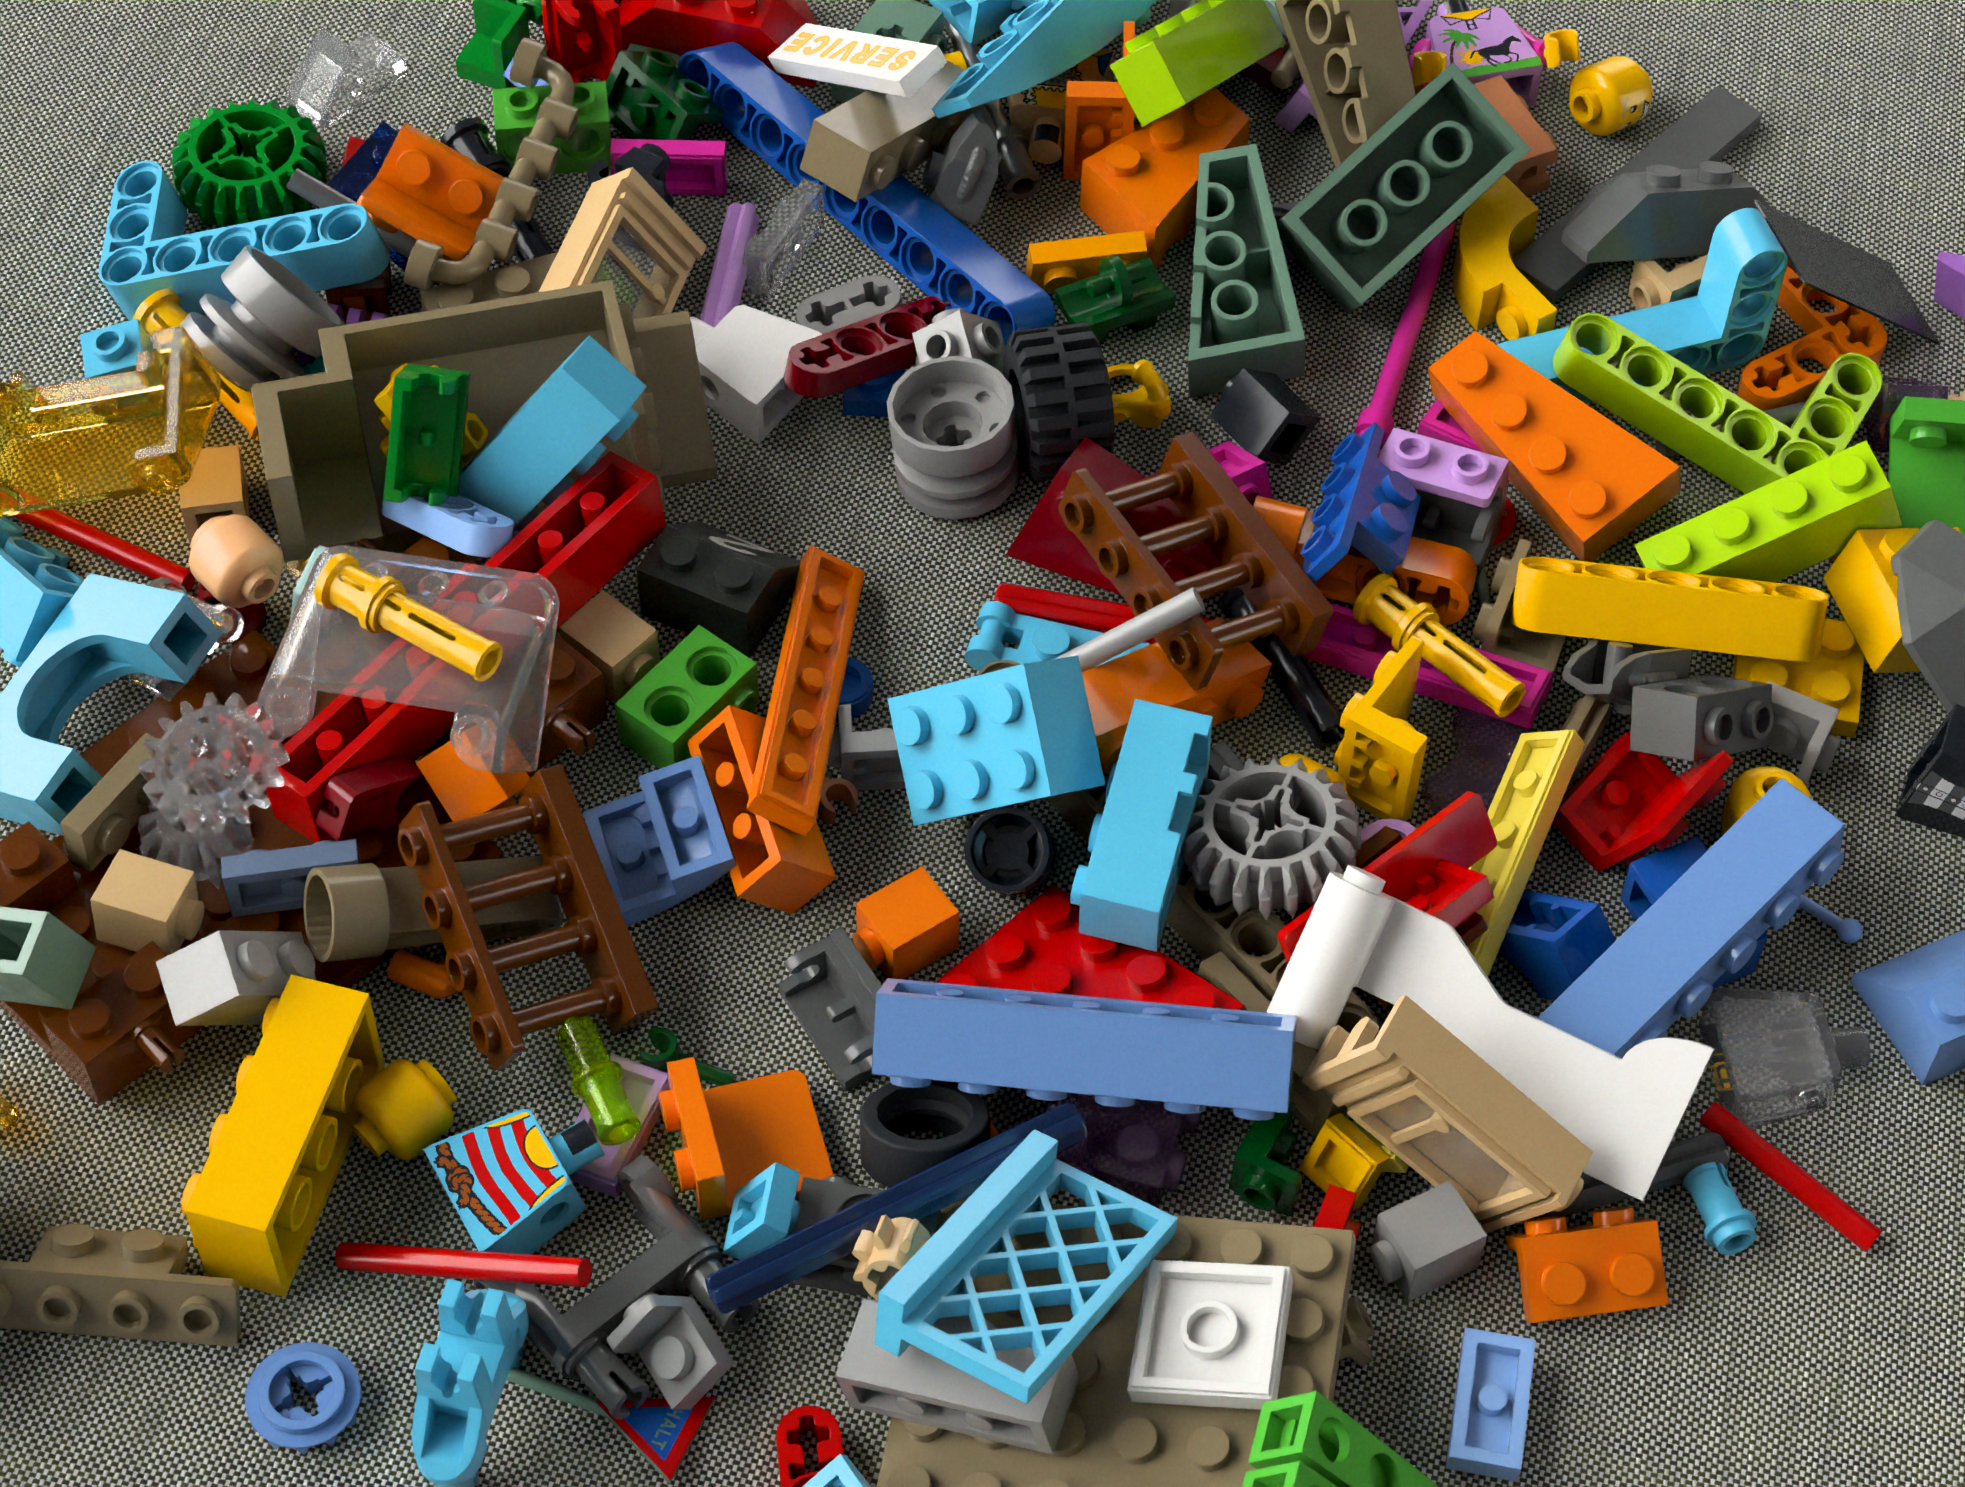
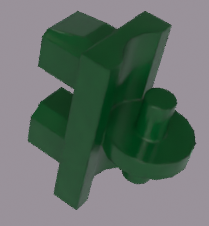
M1109 255L1100 260V274L1055 289V302L1068 323H1087L1100 345L1104 344L1110 330L1124 325L1128 329L1137 332L1156 326L1158 313L1175 308L1176 296L1161 281L1150 257L1125 265L1118 255Z

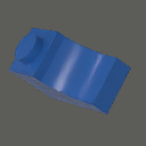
M1524 890L1498 954L1512 963L1528 978L1540 998L1555 1001L1615 942V938L1599 904Z

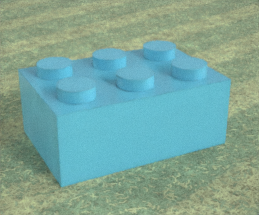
M1078 655L1025 663L887 699L914 826L1105 785Z

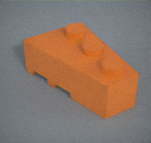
M1213 87L1185 105L1140 127L1082 160L1080 209L1107 234L1144 230L1148 250L1146 257L1151 258L1157 270L1162 264V256L1176 240L1181 242L1190 232L1191 222L1196 218L1199 154L1248 145L1250 118L1218 89Z

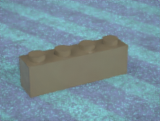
M947 61L944 64L945 66L910 98L867 90L814 119L799 169L857 202L877 189H884L892 180L904 173L915 171L920 164L929 159L933 151L941 154L954 133L975 109L980 108L985 111L987 109L982 104L941 118L936 117L932 108L964 71Z

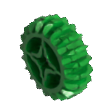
M254 96L245 105H236L230 99L228 108L220 111L208 106L206 119L190 118V128L188 131L178 133L177 147L172 149V178L175 190L179 192L188 213L197 214L203 225L216 222L222 228L294 214V211H309L311 202L286 188L290 177L297 168L323 183L327 181L328 165L325 143L313 125L311 118L299 115L296 106L282 109L276 99L271 100L266 105H259Z

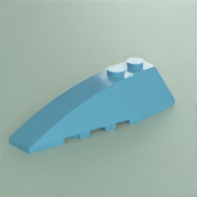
M1021 0L1026 9L1019 15L1016 12L1007 17L1000 26L1004 34L982 47L976 55L980 63L964 70L934 105L932 111L937 118H941L1017 94L1051 79L1095 54L1123 32L1124 21H1135V29L1145 23L1152 15L1149 8L1155 1L1159 0Z

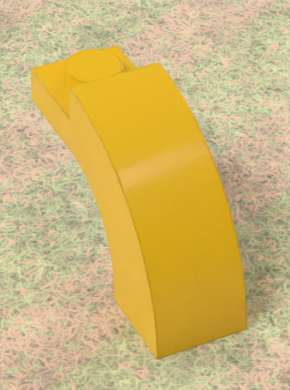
M1505 175L1499 178L1466 209L1460 226L1452 279L1459 307L1476 331L1496 322L1502 334L1508 340H1514L1553 330L1557 309L1520 273L1512 262L1516 256L1533 243L1539 208Z

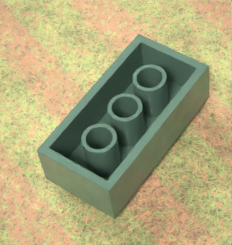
M1452 62L1277 222L1280 239L1348 315L1367 301L1525 156L1531 148L1457 65Z

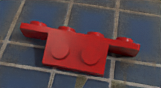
M1467 791L1364 867L1363 870L1386 881L1382 889L1383 893L1449 923L1454 929L1464 925L1473 913L1494 898L1487 876L1468 869L1497 846V839L1481 795ZM1314 905L1278 932L1277 937L1287 963L1290 961Z

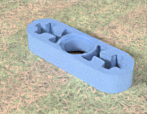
M460 495L456 497L450 496L444 504L437 506L428 505V498L422 496H409L408 500L402 503L384 500L382 503L383 516L467 555L492 558L513 537L514 521Z

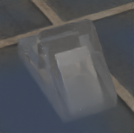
M320 28L316 32L285 94L287 103L291 106H296L301 114L305 117H310L313 123L325 130L406 75V60L402 54L369 30L346 45L325 28Z

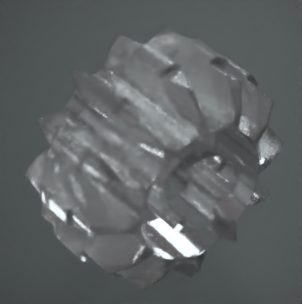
M200 777L192 789L184 790L173 781L171 796L169 798L150 796V813L139 817L138 832L142 844L139 847L141 855L195 871L196 885L199 881L208 880L209 883L219 889L220 874L222 873L221 857L240 855L252 851L254 840L249 826L252 823L247 806L243 805L242 800H235L234 793L228 788L227 784L210 790L209 784Z

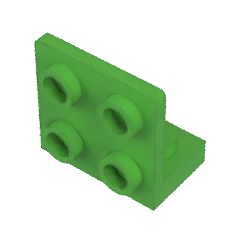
M1905 396L1891 416L1888 482L1892 487L1902 526L1898 528H1922L1928 521L1939 520L1950 527H1958L1961 533L1965 535L1964 400Z

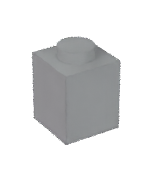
M1449 1180L1379 1213L1372 1245L1370 1246V1254L1373 1264L1382 1279L1387 1283L1395 1282L1406 1301L1409 1302L1479 1268L1487 1234L1453 1183Z

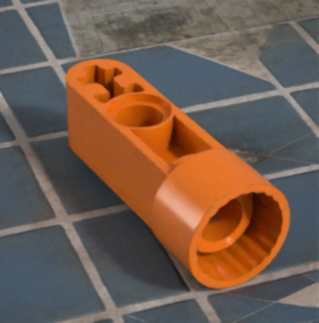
M1257 495L1253 504L1254 509L1300 567H1302L1304 557L1300 554V551L1307 539L1312 535L1315 525L1311 523V517L1314 512L1308 511V507ZM1411 536L1404 561L1392 571L1393 574L1389 575L1396 579L1398 583L1397 588L1418 604L1426 602L1433 606L1440 618L1439 623L1441 625H1451L1460 621L1468 611L1477 576V566L1474 559L1461 548ZM1350 545L1348 553L1314 584L1325 598L1355 604L1362 589L1373 578L1383 574V572L1377 570L1376 568L1379 567L1353 545Z

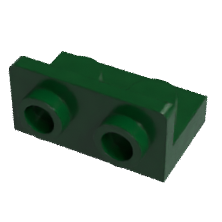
M647 48L645 51H620L606 81L610 123L627 139L692 140L699 123L720 124L725 112L710 99V92L704 86L688 79L676 67L675 59L659 49Z

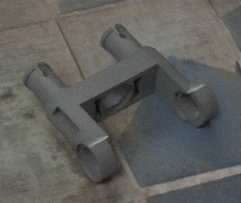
M639 1155L617 1172V1177L624 1193L638 1210L634 1213V1217L658 1242L561 1315L533 1284L474 1280L476 1290L491 1288L507 1291L521 1297L526 1303L529 1317V1328L526 1335L529 1340L564 1378H570L571 1380L581 1379L608 1408L609 1413L615 1420H621L630 1415V1410L623 1404L626 1399L637 1410L646 1400L650 1389L612 1351L606 1341L607 1337L622 1323L623 1314L632 1303L650 1294L668 1296L692 1294L720 1323V1326L726 1333H733L741 1329L740 1323L734 1318L736 1314L747 1324L756 1314L760 1305L759 1299H756L728 1314H721L716 1309L708 1295L705 1280L710 1274L725 1267L722 1264V1250L678 1204L676 1193L665 1174L651 1159L644 1155Z

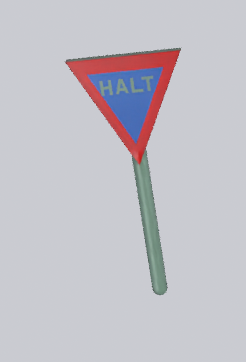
M517 1368L510 1369L506 1379L606 1417L669 1484H671L715 1401V1396L702 1397L691 1410H672L666 1398L646 1399L635 1410L629 1401L625 1400L623 1404L630 1410V1415L621 1420H615L609 1413L608 1408L595 1397Z

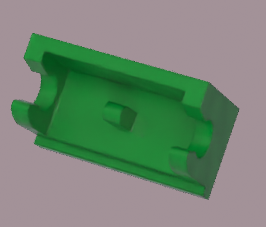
M408 363L395 376L384 501L402 503L408 500L409 496H422L428 498V505L437 506L444 504L450 496L456 497L459 494L471 372Z

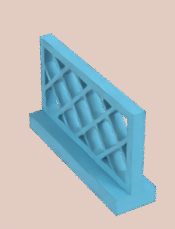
M1034 1129L879 1291L874 1345L898 1357L910 1345H913L1028 1404L1176 1234L1178 1218L1056 1159L1058 1140ZM1060 1188L1085 1200L1087 1207L1052 1210L1049 1198ZM1132 1223L1148 1231V1233L1142 1238L1114 1240L1109 1225ZM1086 1227L1095 1228L1099 1242L1067 1246L1064 1245L1059 1231ZM1045 1232L1050 1245L1048 1248L1015 1251L1011 1239L1015 1235ZM1107 1263L1111 1274L1107 1279L1076 1281L1072 1266ZM1048 1268L1058 1269L1062 1284L1026 1287L1022 1271ZM1008 1273L1012 1289L976 1293L973 1280L977 1276ZM1070 1305L1073 1318L1070 1321L1039 1325L1034 1308ZM1020 1311L1024 1323L1023 1327L987 1329L983 1313ZM969 1315L974 1332L949 1335L932 1325L938 1318ZM1031 1347L1035 1361L1023 1373L999 1361L994 1351Z

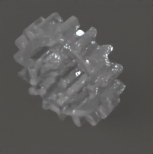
M213 692L206 693L203 707L196 710L185 700L180 703V712L182 714L180 719L174 722L169 718L161 717L158 721L165 732L161 739H145L143 745L152 756V759L139 763V771L147 780L143 790L170 824L181 820L186 829L191 833H196L204 820L208 822L215 834L223 832L225 819L234 816L239 823L245 825L249 823V816L246 810L254 803L258 807L267 809L271 805L264 793L267 786L283 787L285 779L277 769V766L289 762V754L281 744L285 737L275 720L268 716L259 702L256 701L247 706L238 693H232L225 705L220 704Z

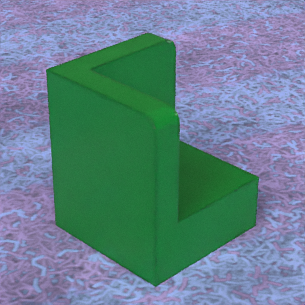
M473 0L476 33L455 60L458 77L495 89L510 88L513 83L503 74L515 56L521 40L524 37L530 38L527 8L504 0Z

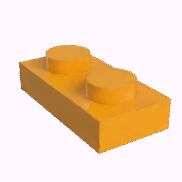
M1144 230L1031 243L1028 248L1025 274L1043 290L1055 293V289L1100 274V260L1109 255H1118L1125 265L1146 258L1148 250Z

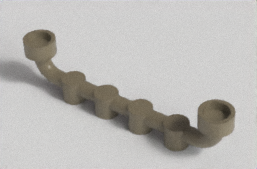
M524 37L515 53L510 71V80L534 88L538 80L542 79L549 83L552 92L549 97L544 98L535 126L529 137L523 139L509 177H504L488 218H484L481 221L470 253L466 258L459 261L444 260L443 246L419 238L410 253L404 273L405 284L427 292L430 291L434 282L449 285L466 284L481 277L489 268L493 259L506 264L510 261L519 236V230L511 228L510 225L514 218L525 222L530 221L539 198V189L531 186L535 177L550 181L560 154V149L551 144L555 137L570 141L580 114L579 108L571 106L575 93L572 77L560 63L547 57V44Z

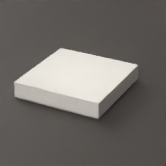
M1152 1260L1146 1269L1127 1388L1131 1401L1261 1410L1263 1402L1276 1400L1278 1398L1294 1279L1290 1267Z

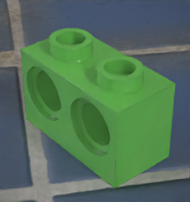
M606 81L574 83L575 93L571 106L580 109L579 119L570 141L555 137L551 144L560 149L559 159L553 174L588 172L594 163L601 160L607 161L609 163V170H611V129ZM550 85L535 86L534 88L492 89L498 155H503L508 159L512 169L523 139L529 137L535 126L544 98L549 97L552 92Z
M698 625L615 703L619 741L659 769L692 758L687 741L728 705L751 713L755 711L759 702L757 663Z

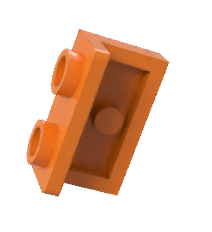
M1631 1206L1591 1211L1593 1223L1567 1227L1566 1216L1564 1215L1524 1220L1525 1232L1506 1235L1507 1248L1516 1251L1525 1321L1537 1323L1669 1305L1658 1221L1641 1217L1635 1218L1634 1209Z

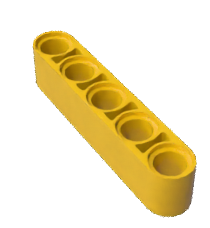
M1534 556L1519 560L1510 622L1518 628L1539 633L1806 662L1819 658L1829 595L1819 589L1794 584Z

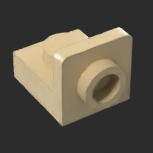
M1708 254L1691 262H1682L1668 273L1654 259L1635 260L1629 296L1636 309L1640 310L1697 296Z

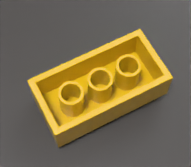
M293 974L290 975L281 997L272 998L265 1010L261 1042L255 1055H247L240 1065L236 1078L237 1095L228 1114L221 1113L215 1120L209 1139V1157L201 1174L194 1173L189 1178L181 1204L182 1213L186 1215L193 1235V1245L198 1250L206 1276L233 1278L239 1282V1286L281 1297H286L355 1136L352 1125L361 1118L354 1107V1094L382 1071L385 1066L369 993Z

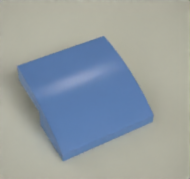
M700 755L638 776L642 791L583 811L587 828L626 926L645 920L688 899L736 866Z

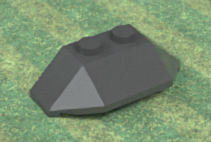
M1706 161L1700 163L1697 169L1681 170L1669 165H1650L1646 168V172L1622 173L1593 185L1564 228L1561 243L1586 264L1702 256L1708 254L1713 232L1723 218L1743 208L1758 209L1754 203L1755 199L1766 205L1769 204L1754 186L1736 174L1734 168L1726 163Z
M1939 520L1928 521L1891 557L1893 575L1898 576L1897 606L1903 645L1949 714L1955 704L1965 707V535Z

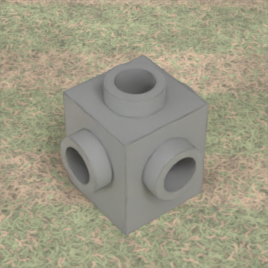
M954 308L938 313L932 318V324L912 333L917 351L916 366L934 358L961 356L979 359L998 369L1004 376L1003 366L1006 347L999 322L968 313L962 308Z

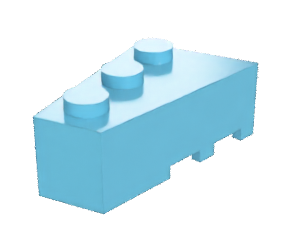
M1135 699L1118 761L1113 764L1108 778L1105 794L1106 804L1103 814L1097 813L1092 824L1088 842V852H1092L1089 865L1078 866L1071 889L1070 903L1080 906L1079 933L1157 952L1183 871L1182 847L1185 838L1189 836L1187 831L1191 822V816L1194 813L1197 797L1200 795L1204 779H1208L1213 716Z

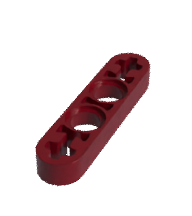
M935 295L928 296L797 343L791 347L788 353L784 373L785 384L790 390L799 395L822 398L916 364L917 351L912 333L932 324V318L938 313L945 311L946 306H951V303L949 301L943 302Z

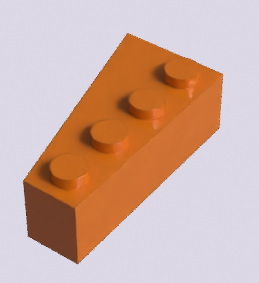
M1476 331L1428 367L1432 395L1484 453L1509 459L1508 480L1580 561L1592 562L1681 492L1679 465Z

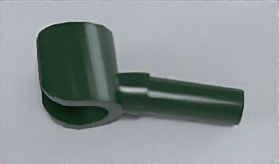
M662 1027L653 1028L648 1034L652 1045L657 1050L663 1052V1054L651 1055L647 1052H639L643 1065L668 1073V1062L693 1057L682 1053L677 1037L672 1030ZM694 1057L700 1079L718 1086L734 1083L736 1074L696 1060V1057Z

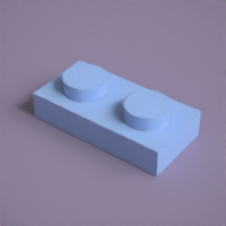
M1465 1327L1461 1342L1446 1469L1518 1481L1522 1469L1536 1340Z

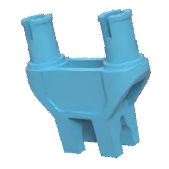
M447 1279L438 1304L440 1332L435 1345L424 1342L415 1367L417 1397L412 1424V1447L419 1471L426 1479L435 1484L434 1487L479 1486L478 1470L487 1450L486 1437L509 1371L512 1368L519 1369L521 1365L520 1358H523L524 1355L523 1344L529 1328L526 1303L521 1297L513 1293L491 1288L464 1293L463 1282Z

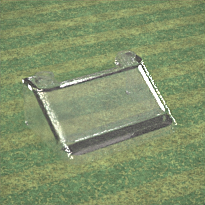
M338 545L330 547L318 556L311 569L257 700L253 734L274 738L293 737L312 720L317 691L455 712L450 739L457 756L464 764L473 769L495 773L536 771L559 613V598L556 589L548 579L532 572L354 546ZM346 552L358 559L360 568L379 578L391 576L397 579L405 588L407 597L439 614L447 616L452 621L484 638L499 643V646L503 649L500 665L488 680L479 682L473 676L425 652L390 631L373 634L360 627L358 618L340 608L334 610L324 608L316 602L314 597L315 584L322 568L332 557L338 553Z

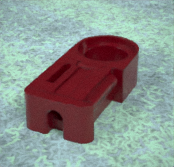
M401 755L333 777L329 781L324 797L328 799L327 806L319 809L316 825L337 841H344L347 834L377 824L386 829L400 824L415 804L429 801L434 791L416 762L406 755Z

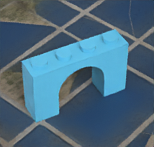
M91 573L87 576L0 694V818L23 825L29 821L37 829L64 836L60 822L103 778L73 748L57 744L60 733L74 710L99 687L129 674H147L187 684L222 635V632L186 594Z

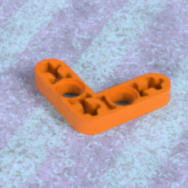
M1789 260L1777 304L1807 335L1755 359L1745 366L1737 389V396L1762 411L1807 401L1832 363L1839 356L1846 353L1865 355L1878 366L1888 340L1887 331L1873 315L1803 284L1798 274L1793 271L1794 268ZM1815 299L1825 300L1834 305L1836 311L1820 313L1813 310L1807 302ZM1803 359H1814L1821 362L1827 370L1822 373H1810L1802 369L1797 362ZM1777 386L1776 391H1773V390L1771 389V388Z

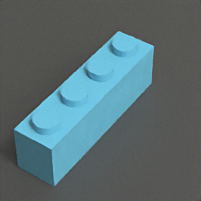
M589 335L462 469L458 495L514 521L513 534L516 536L543 512L536 506L541 500L549 506L571 486L574 479L568 473L573 468L582 476L596 462L607 448L600 442L605 435L615 443L639 416V413L631 406L647 386Z

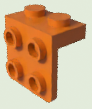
M694 1057L667 1063L670 1089L658 1092L661 1113L666 1132L676 1130L679 1132L682 1149L673 1150L676 1172L681 1191L693 1189L701 1221L730 1215L735 1192L775 1162L800 1172L795 1199L799 1198L803 1177L820 1180L833 1177L807 1079L802 1072L789 1070L703 1090Z

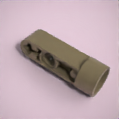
M525 856L454 863L463 886L542 865L543 857ZM373 863L312 868L305 882L303 912L307 939L315 958L320 962L380 957L385 950L443 945L438 929H433L425 918L422 908L423 890L414 867L403 866L378 869ZM550 890L474 912L484 940L528 937L559 928L564 923L558 895L552 894Z

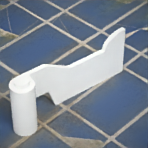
M1353 865L1347 866L1344 875L1330 871L1266 1013L1297 1015L1295 1041L1315 1049H1320L1331 1028L1336 1026L1354 987H1358L1395 1005L1398 998L1407 995L1593 1151L1583 1173L1643 1201L1714 1048L1692 1040L1664 1037L1650 1039L1635 1045L1624 1055L1623 1059L1507 1004L1501 998L1454 927L1439 918L1383 893L1382 889L1386 881Z

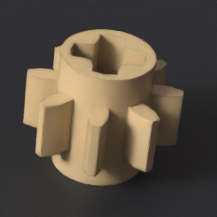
M882 1215L874 1233L868 1230L861 1231L852 1251V1254L860 1260L853 1275L854 1281L862 1282L865 1290L878 1301L879 1291L931 1238L930 1233L915 1218L897 1217L890 1219L887 1215Z

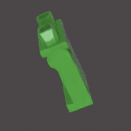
M1318 1391L1263 1402L1248 1464L1257 1470L1245 1473L1242 1486L1438 1487L1431 1479Z

